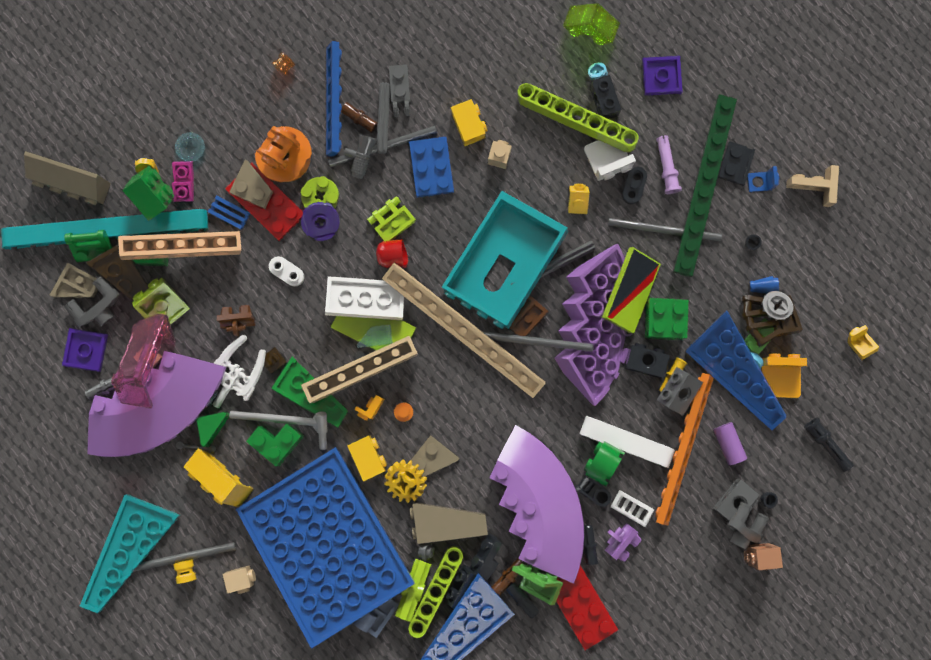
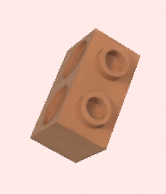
M770 543L749 545L747 550L744 551L745 562H748L749 566L757 570L783 568L781 549L778 546Z

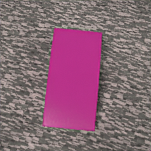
M193 161L173 162L174 182L172 183V189L175 195L173 197L174 202L194 201Z

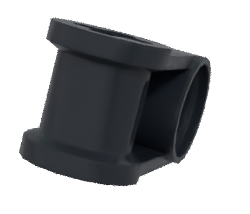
M585 472L583 479L578 485L574 486L575 489L595 504L602 507L607 506L611 502L610 492L600 485L599 482L585 475ZM599 492H605L607 496L606 501L603 503L597 501V494Z

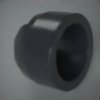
M755 234L749 235L745 240L746 247L751 250L758 249L762 244L761 238ZM748 240L757 241V245L749 243Z
M765 492L760 497V503L764 507L774 508L778 503V498L772 492Z

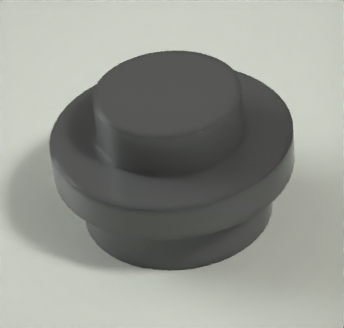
M432 542L420 544L418 557L422 558L423 561H428L434 555L435 549Z

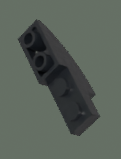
M488 533L487 537L482 541L477 555L473 557L470 567L463 564L461 570L457 572L455 580L445 596V600L451 608L455 609L478 573L487 582L499 563L494 557L502 545L496 536Z

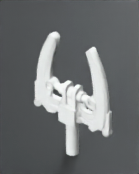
M245 335L240 336L228 345L214 362V364L228 367L230 370L229 373H224L221 382L223 388L212 404L216 408H220L230 390L237 391L236 394L238 396H243V399L248 401L262 373L266 355L265 350L261 349L259 351L256 364L250 376H246L244 369L239 368L238 364L231 365L229 361L232 354L247 340ZM240 378H243L244 385L240 383Z

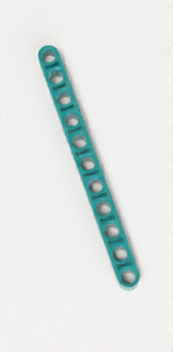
M205 209L163 212L149 221L142 214L6 227L1 229L2 248H29L31 245L40 247L49 246L52 243L61 245L66 244L64 240L66 233H73L75 235L96 233L98 230H105L108 238H111V240L118 239V236L161 235V233L176 234L180 233V231L197 232L199 229L207 231L209 230L208 214Z

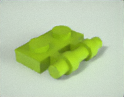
M397 196L385 202L386 205L378 211L372 212V216L367 219L371 225L376 221L380 223L374 229L384 241L393 240L416 222V219L405 205L399 210L396 208L401 202ZM391 210L393 214L384 220L383 216Z

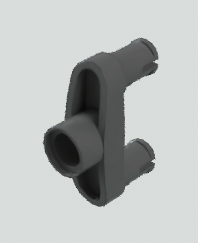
M100 276L92 283L103 295V299L90 310L84 313L75 300H71L64 306L75 319L74 322L78 327H82L94 320L102 327L107 324L110 318L113 319L115 317L110 308L118 300L120 294L115 288L112 289L103 276Z
M740 502L734 517H731L727 526L734 532L730 542L747 550L750 541L760 543L763 537L762 532L769 518L758 513L751 528H747L745 522L752 507Z

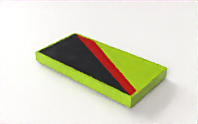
M629 247L602 318L629 333H634L661 264L634 247Z

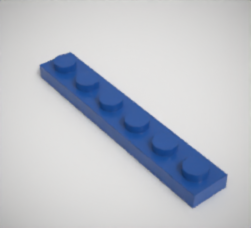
M332 41L326 47V156L329 157L338 154L342 145L341 140H339V133L342 127L341 122H339V115L342 109L341 104H339V97L342 91L339 85L342 73L339 61L342 51L339 49V42Z

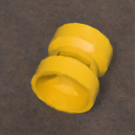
M193 559L173 564L174 570L177 572V584L196 580V573L193 572Z

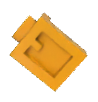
M376 395L368 401L366 405L367 411L358 406L354 410L358 411L357 416L366 421L368 418L374 419L385 399Z

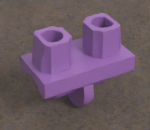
M627 523L622 529L618 527L615 533L609 530L607 533L611 535V538L607 541L609 545L605 551L614 559H620L625 562L630 554L625 550L629 544L636 547L641 542V538L637 534L638 531Z

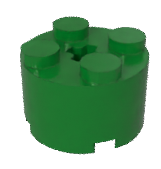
M599 441L593 452L596 456L594 460H588L584 471H586L585 475L606 487L608 482L605 479L610 480L622 459L618 456L623 457L625 452L606 441L603 443Z

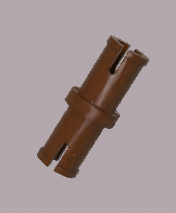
M348 102L342 106L341 113L351 118L356 125L363 126L370 133L377 127L378 122L365 115L364 111H359Z
M516 558L513 564L507 570H504L502 572L503 575L491 586L500 596L511 583L516 581L515 578L519 574L512 571L513 566L524 564L520 559Z

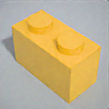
M472 99L451 107V114L464 146L485 139V132H488L485 122L480 121L478 116L481 115L477 104L474 105Z
M367 436L347 445L363 481L386 471L387 463L384 456H379L377 449H379V445L375 438L372 439L371 436Z

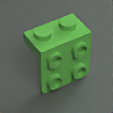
M520 564V566H513L512 571L523 576L519 588L549 605H555L563 585L561 581L557 580V576L548 572L544 573L541 569L532 565Z

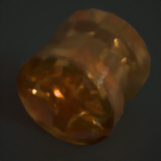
M281 52L278 55L279 58L271 64L276 70L286 76L288 70L293 68L295 63L286 54Z

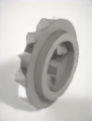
M769 292L763 299V312L768 314V318H775V321L785 320L793 312L791 299L782 292ZM781 302L779 308L774 310L775 304Z

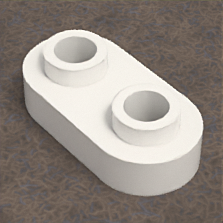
M283 257L271 259L269 263L271 273L291 286H299L303 283L304 273L301 269ZM281 263V268L276 269L275 265ZM293 273L297 274L296 279H291Z

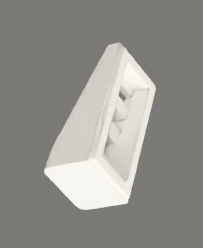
M619 490L611 505V508L644 527L647 526L655 509ZM623 497H625L626 500L622 508H619L618 505ZM630 501H632L633 504L630 510L626 512L625 509ZM639 505L640 508L636 516L632 515L636 506ZM644 509L648 510V511L646 512V514H645L643 520L639 519V517H640V515L642 514L643 510H644Z

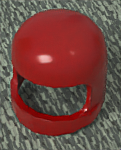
M389 240L378 244L376 258L381 267L390 268L393 263L401 268L407 267L408 255L403 240Z

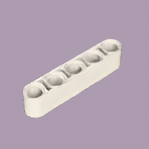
M588 416L585 417L579 433L603 443L606 441L620 450L669 468L675 452L670 447Z

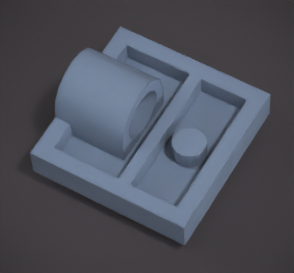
M392 598L353 624L360 630L369 632L377 638L399 606V603Z

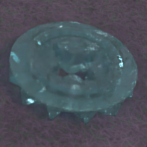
M193 132L182 134L175 143L177 156L187 162L197 161L203 156L206 149L202 137ZM192 142V145L196 148L192 149L189 153V150L184 147L189 146Z

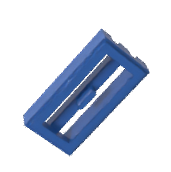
M216 195V200L211 204L212 207L208 210V213L242 230L250 213ZM221 202L244 214V218L223 208L218 203ZM217 208L220 211L240 220L241 223L238 224L222 216L221 214L215 212V209Z

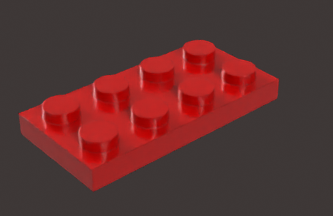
M251 162L252 167L273 191L266 208L263 209L237 196H232L280 241L301 220L303 211ZM235 179L225 188L229 193Z
M581 565L574 583L557 577V580L561 581L563 585L556 602L584 650L618 631Z

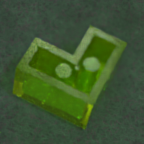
M599 3L573 5L568 10L563 27L572 36L588 35L596 44L604 45L613 43L620 22Z

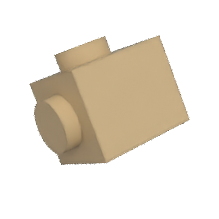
M502 140L493 141L488 164L506 169L511 145Z
M250 565L227 571L223 574L227 594L235 591L238 594L250 591L249 588L254 585V581H256L255 572L253 569H250Z

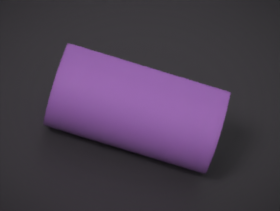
M732 422L713 429L728 465L737 464L747 459Z

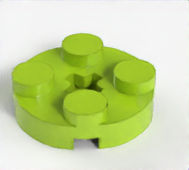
M315 177L306 182L304 187H302L301 200L305 208L313 203L323 202L330 203L335 209L339 201V191L334 182L326 177ZM319 191L321 193H325V195L323 196L324 199L322 201L320 199H315V197L317 196V192Z

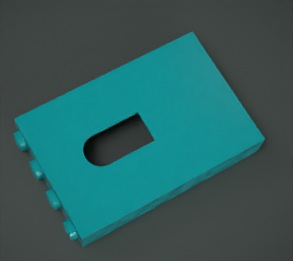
M501 191L442 285V289L445 291L444 295L452 300L457 298L461 301L460 304L469 310L471 307L477 310L476 314L484 319L489 317L494 320L493 324L497 327L509 329L568 234V227ZM499 255H502L516 264L499 290L494 292L488 291L484 287V279Z

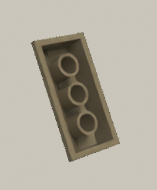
M26 151L24 153L25 177L32 181V185L39 188L44 186L50 187V191L61 194L62 191L66 192L68 197L76 200L79 197L85 198L86 203L95 206L97 203L104 204L111 183L101 176Z

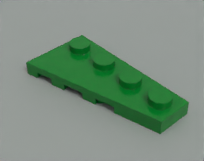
M292 356L271 389L314 415L317 412H326L327 422L339 428L348 410L332 395L315 403H309L301 385L314 378Z

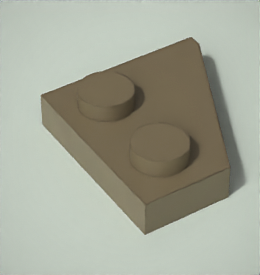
M247 160L244 161L230 189L232 195L263 209L266 208L273 194V191Z
M67 263L50 296L94 298L98 289L92 283L97 278Z
M430 435L411 461L413 466L419 464L418 470H424L422 477H425L458 461L460 458Z

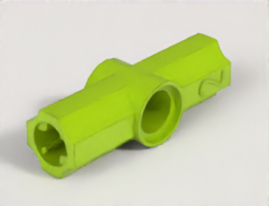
M415 559L410 575L416 584L401 593L402 598L395 614L396 617L409 622L413 619L417 604L420 602L426 586L424 584L431 564Z

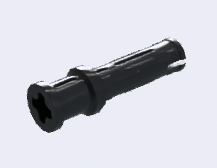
M818 417L812 419L804 426L805 430H809L815 437V442L822 444L830 456L842 468L843 472L850 470L854 466L831 438V432L822 426Z

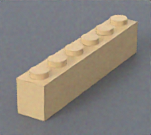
M407 336L301 386L309 403L312 404L417 356L418 353L410 336Z

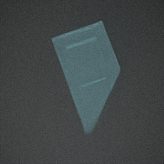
M391 325L371 327L357 344V348L392 344Z

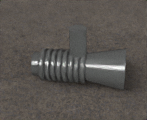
M359 134L358 151L345 148L344 155L355 158L351 169L353 177L363 179V176L366 175L367 165L371 157L370 154L377 139Z

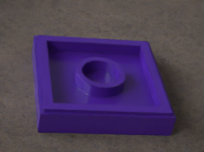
M680 56L647 57L642 59L644 96L682 94Z
M69 328L62 366L101 372L108 334Z

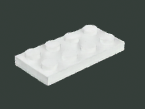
M328 277L325 315L403 320L404 296L383 280Z

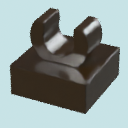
M276 347L265 355L264 365L271 374L287 363Z

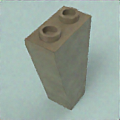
M413 503V508H410L411 520H415L412 534L413 539H417V544L488 535L485 513L423 503Z

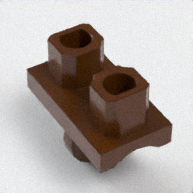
M241 305L237 314H233L232 307H222L221 314L217 315V322L220 323L221 329L233 332L235 337L240 336V331L246 330L247 326H256L255 318L249 305Z

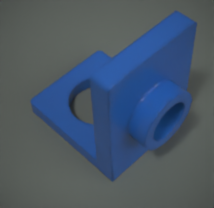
M773 166L767 172L748 173L749 192L770 191L779 185L777 166ZM754 177L762 178L763 185L761 187L753 185L752 180Z

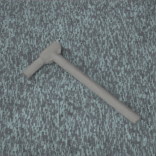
M230 411L229 413L231 419L313 426L319 435V449H327L326 433L328 430L326 412H317L313 418Z

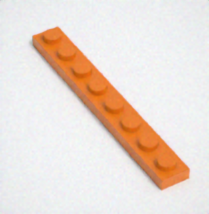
M702 373L701 377L698 378L703 384L690 403V414L686 415L684 421L686 427L684 433L682 432L679 436L680 446L673 456L674 465L667 475L668 485L662 491L661 499L663 501L661 507L657 508L655 517L657 518L656 522L663 525H669L714 378L709 374Z

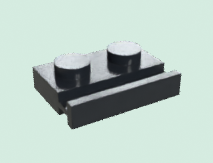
M729 141L717 178L744 186L756 149H750L747 146Z

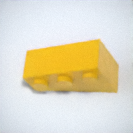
M198 448L184 465V468L188 471L187 475L195 481L198 480L201 483L200 487L208 493L211 492L214 495V501L220 505L224 503L240 507L254 490L250 486L243 485L236 474L233 476L226 469V466L205 450Z

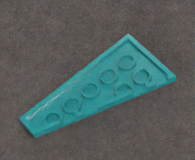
M124 495L80 607L95 613L101 612L137 566L146 558L179 518L180 514L131 495Z

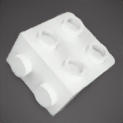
M599 140L586 145L584 148L598 181L602 179L609 180L619 172L625 173L631 170L636 162L633 154L628 156L627 152H623Z

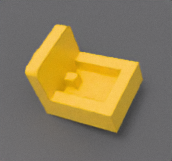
M584 184L570 186L568 213L587 214L589 188L585 187Z
M866 325L861 328H854L850 331L848 337L849 346L861 360L879 350V346L867 334L868 328Z

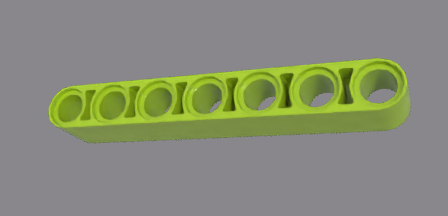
M525 83L518 88V102L522 106L623 152H632L636 148L638 134L634 130L531 84ZM523 93H529L530 96H529V97H523L522 94H523ZM544 100L547 104L541 105L539 101ZM557 108H562V109H564L565 111L562 112V113H559V112L556 111V109H557ZM577 115L580 116L582 119L574 120L573 116ZM596 123L599 127L592 128L590 124ZM614 131L616 135L610 136L607 132ZM631 139L633 143L628 144L624 140Z

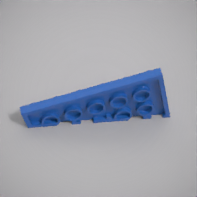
M726 310L685 352L768 428L773 430L786 419V414Z

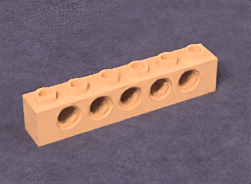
M240 231L118 236L121 260L240 255L241 253Z

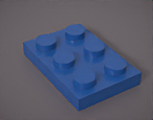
M439 137L409 141L417 198L454 193L447 138Z

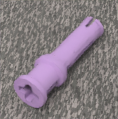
M663 136L656 140L663 167L661 176L665 181V194L678 193L682 188L678 183L677 176L679 173L674 168L669 137L664 136L663 139Z

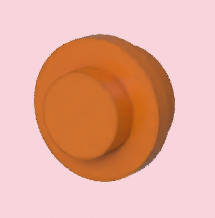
M399 403L394 409V415L401 422L409 421L413 416V408L408 403Z

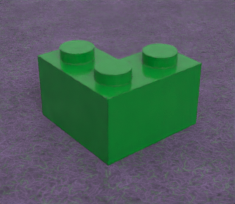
M285 424L276 436L265 427L258 426L246 442L274 466H280L304 435L291 424Z

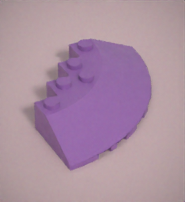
M618 244L613 245L583 263L566 277L575 293L562 304L571 320L558 332L564 341L594 344V350L589 352L564 349L555 357V360L564 375L594 406L607 394L612 381L617 379L620 374L618 372L620 362L625 363L629 350L627 348L623 350L625 336L633 334H626L624 329L602 318L625 260Z
M164 351L159 370L141 366L136 384L118 380L112 399L94 396L89 412L87 454L101 457L130 456L153 450L155 447L177 437V434L194 423L199 417L200 412L205 406L209 405L211 397L215 390H218L223 379L226 367Z
M515 425L496 462L490 479L507 486L499 505L517 513L509 532L527 540L518 559L574 583L579 571L584 545V521L576 489L567 471L552 451L529 432Z

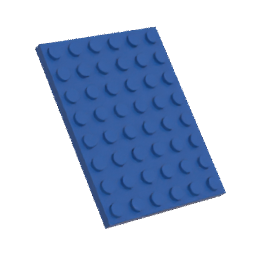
M336 447L236 509L311 649L416 584Z

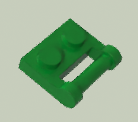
M98 230L96 233L75 235L73 233H66L64 235L65 243L69 246L76 262L90 261L112 249L105 230Z

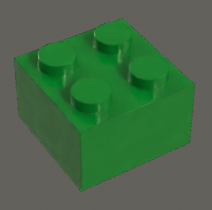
M150 165L134 175L122 190L148 221L167 209L175 196L171 187L160 179L159 173L152 169Z
M649 298L646 301L645 338L687 339L689 300Z

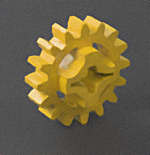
M402 460L400 463L396 461L387 470L388 473L385 475V478L388 480L384 484L390 487L387 492H393L392 497L398 496L400 502L404 498L407 503L411 499L416 501L427 487L424 483L427 477H422L424 470L419 471V464L413 466L411 460L408 464H406L405 460Z

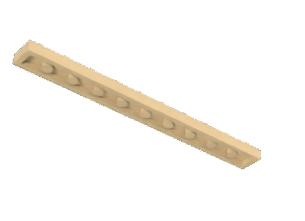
M393 263L382 279L532 398L545 385L543 379L400 266Z

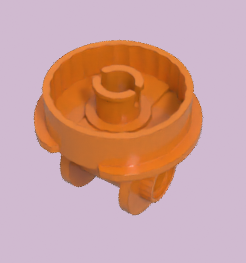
M272 126L271 130L267 133L268 137L255 153L256 164L259 170L273 181H294L300 178L310 165L312 156L311 145L306 136L295 128ZM289 153V157L283 160L286 154Z

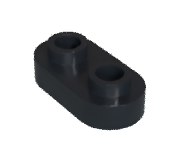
M642 167L632 168L627 175L622 192V199L627 204H636L642 197L647 180V173ZM639 175L640 180H635L633 176ZM629 192L634 193L635 197H634V198H630V197L628 196V193H629Z

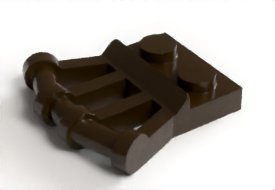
M751 295L742 297L744 306L741 316L746 322V331L756 340V345L759 348L777 336L796 334L803 330L794 303L792 314L785 320L775 321V318L770 317L771 321L754 323L753 318L768 316L766 312H763V309L751 311L752 304L763 306L764 298ZM781 302L775 304L774 310L779 308ZM773 327L775 330L764 338L758 331Z

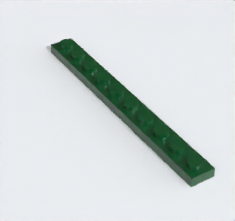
M720 94L717 96L673 273L688 277L693 276L737 102L735 98Z

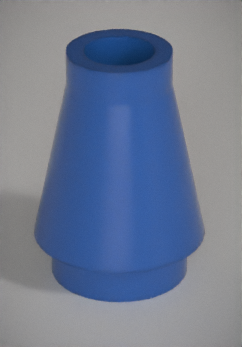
M773 276L750 281V292L768 294L772 291H779L778 277L773 278Z

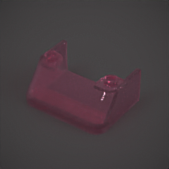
M156 314L142 319L133 325L131 338L117 373L113 374L111 380L120 403L152 409L153 404L145 385L161 344L171 346L176 344L167 315Z

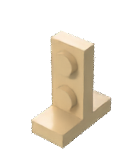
M831 165L825 169V179L821 176L805 178V175L802 174L793 175L787 180L786 188L823 191V206L831 207L837 203L839 166Z

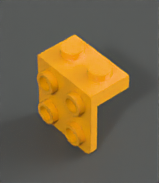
M769 354V357L762 358L764 364L761 367V371L775 396L782 398L800 397L801 367L807 366V358H800V354H788V358L781 357V354Z

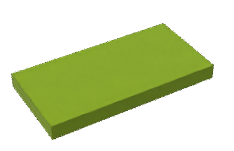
M336 316L331 326L332 329L376 351L407 336L411 338L416 330V327L402 320Z

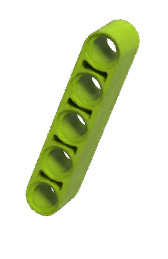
M451 546L446 550L409 624L411 636L420 638L426 633L462 562L463 552L459 547ZM451 551H457L460 557L453 561L449 558L448 554ZM442 569H448L451 575L448 578H442L439 572ZM437 586L441 589L442 593L434 596L431 593V588ZM426 604L430 605L432 607V612L428 614L424 613L422 611V606ZM417 622L421 623L423 625V629L421 631H415L413 629V624Z

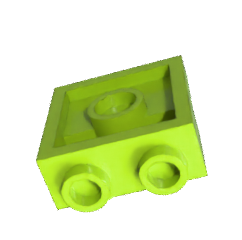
M163 278L152 280L148 285L149 289L144 293L142 291L138 292L133 297L134 301L132 302L133 307L159 333H162L190 309Z

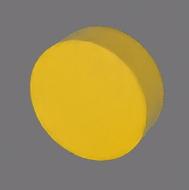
M139 159L136 161L135 171L139 173L149 165L152 169H155V163L150 159Z

